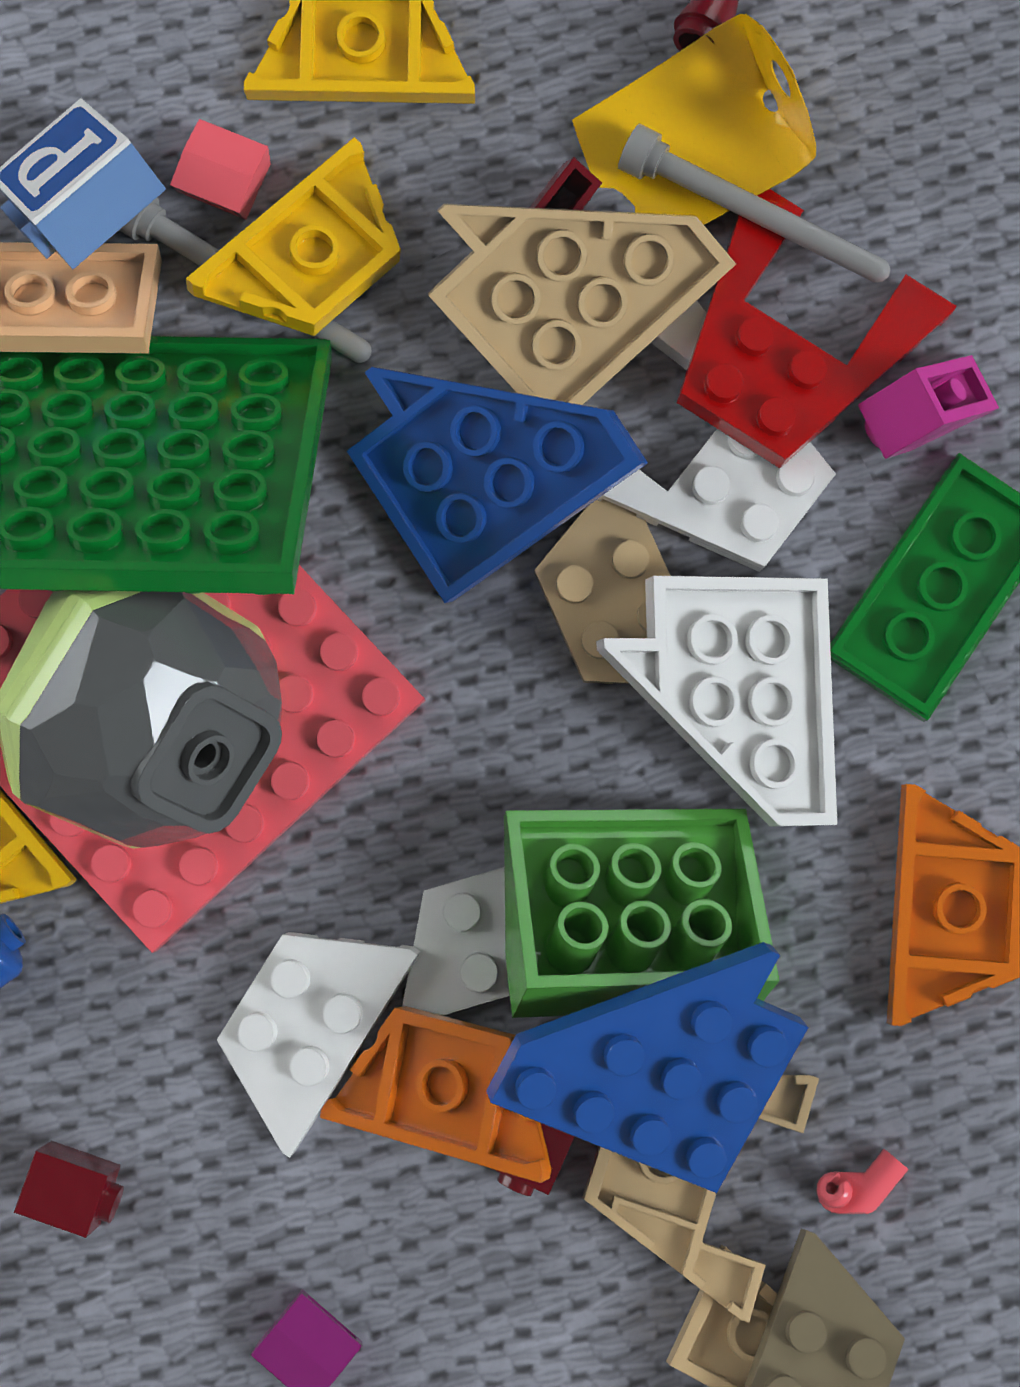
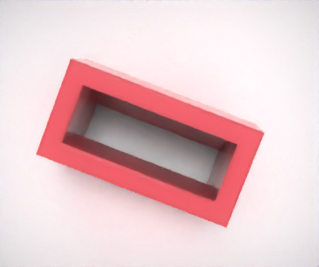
M199 119L183 149L170 186L178 193L247 220L258 191L271 165L269 148L264 144Z

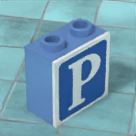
M82 98L0 166V191L8 199L0 206L1 210L46 259L56 252L72 269L76 268L166 190L129 139Z

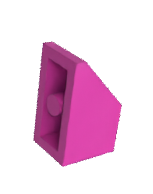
M972 355L916 368L858 404L865 419L866 433L871 442L881 450L885 459L921 447L999 408Z

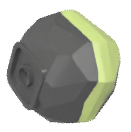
M54 591L46 601L0 688V747L12 793L27 805L114 843L133 849L165 845L221 831L230 825L239 814L281 744L282 698L277 663L257 625L205 593Z

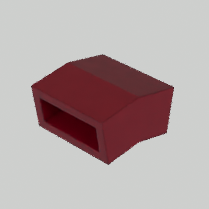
M573 157L562 164L529 208H548L561 189L565 187L577 196L567 209L583 210L602 182Z

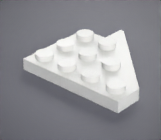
M652 576L645 579L647 638H603L596 641L597 651L769 826L837 825L828 579Z

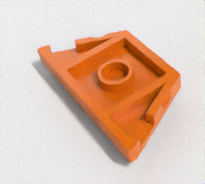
M915 784L901 785L886 1022L893 1026H903L912 1022V1018L942 1006H952L971 998L973 993L988 987L995 988L1020 978V847L1003 836L993 834L983 828L978 821L959 810H953L925 793L926 790Z
M407 1006L396 1007L378 1030L374 1045L364 1050L351 1067L350 1071L353 1074L335 1098L328 1099L321 1109L320 1118L535 1182L542 1183L550 1179L551 1165L541 1123L490 1103L486 1092L515 1037L511 1033Z

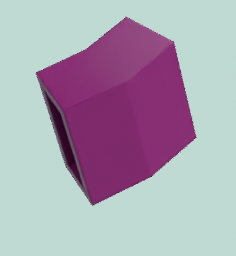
M302 1289L259 1340L251 1356L286 1387H330L360 1350L362 1341Z

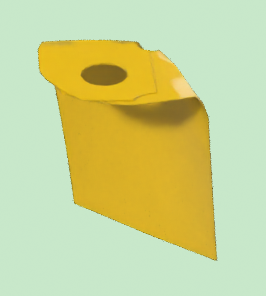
M738 14L718 25L640 78L572 119L588 168L602 182L599 188H614L622 193L635 206V213L693 215L698 217L703 225L730 210L660 175H657L655 179L645 175L640 180L618 169V163L625 144L639 123L662 134L661 141L670 145V153L756 196L795 176L816 157V141L809 113L794 72L766 29L747 14ZM707 36H709L710 38H712V40L714 41V44L709 40V38H708ZM773 61L780 66L787 79L790 97L783 91L776 78ZM767 90L771 91L776 100L778 110L775 112L769 111L764 105L763 96Z

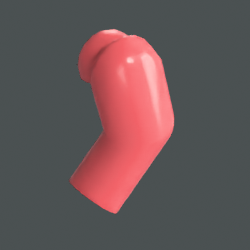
M883 1149L865 1172H829L824 1174L817 1183V1196L821 1205L832 1213L869 1214L880 1206L909 1169L887 1150Z

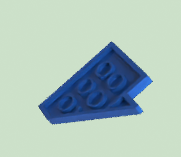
M371 367L364 373L392 416L347 450L352 461L444 603L455 601L648 464L614 410Z
M762 942L516 1034L486 1092L490 1103L717 1193L809 1027L801 1017L757 998L780 957V954L772 945Z

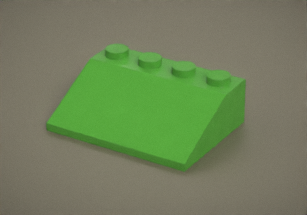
M746 809L506 810L504 815L505 958L512 1018L566 1016L756 944L765 942L773 946ZM776 964L757 997L762 1001L765 1000L780 981Z

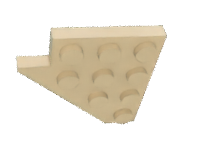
M443 204L437 211L473 251L429 291L428 296L516 393L583 405L731 270L736 263L698 217L693 215Z

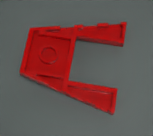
M771 189L758 195V197L801 217L804 211ZM739 215L726 251L736 265L715 284L676 403L776 467L781 468L830 425L852 402L865 394L874 386L878 379L896 363H900L938 326H941L957 306L906 274L846 365L745 301L786 238Z

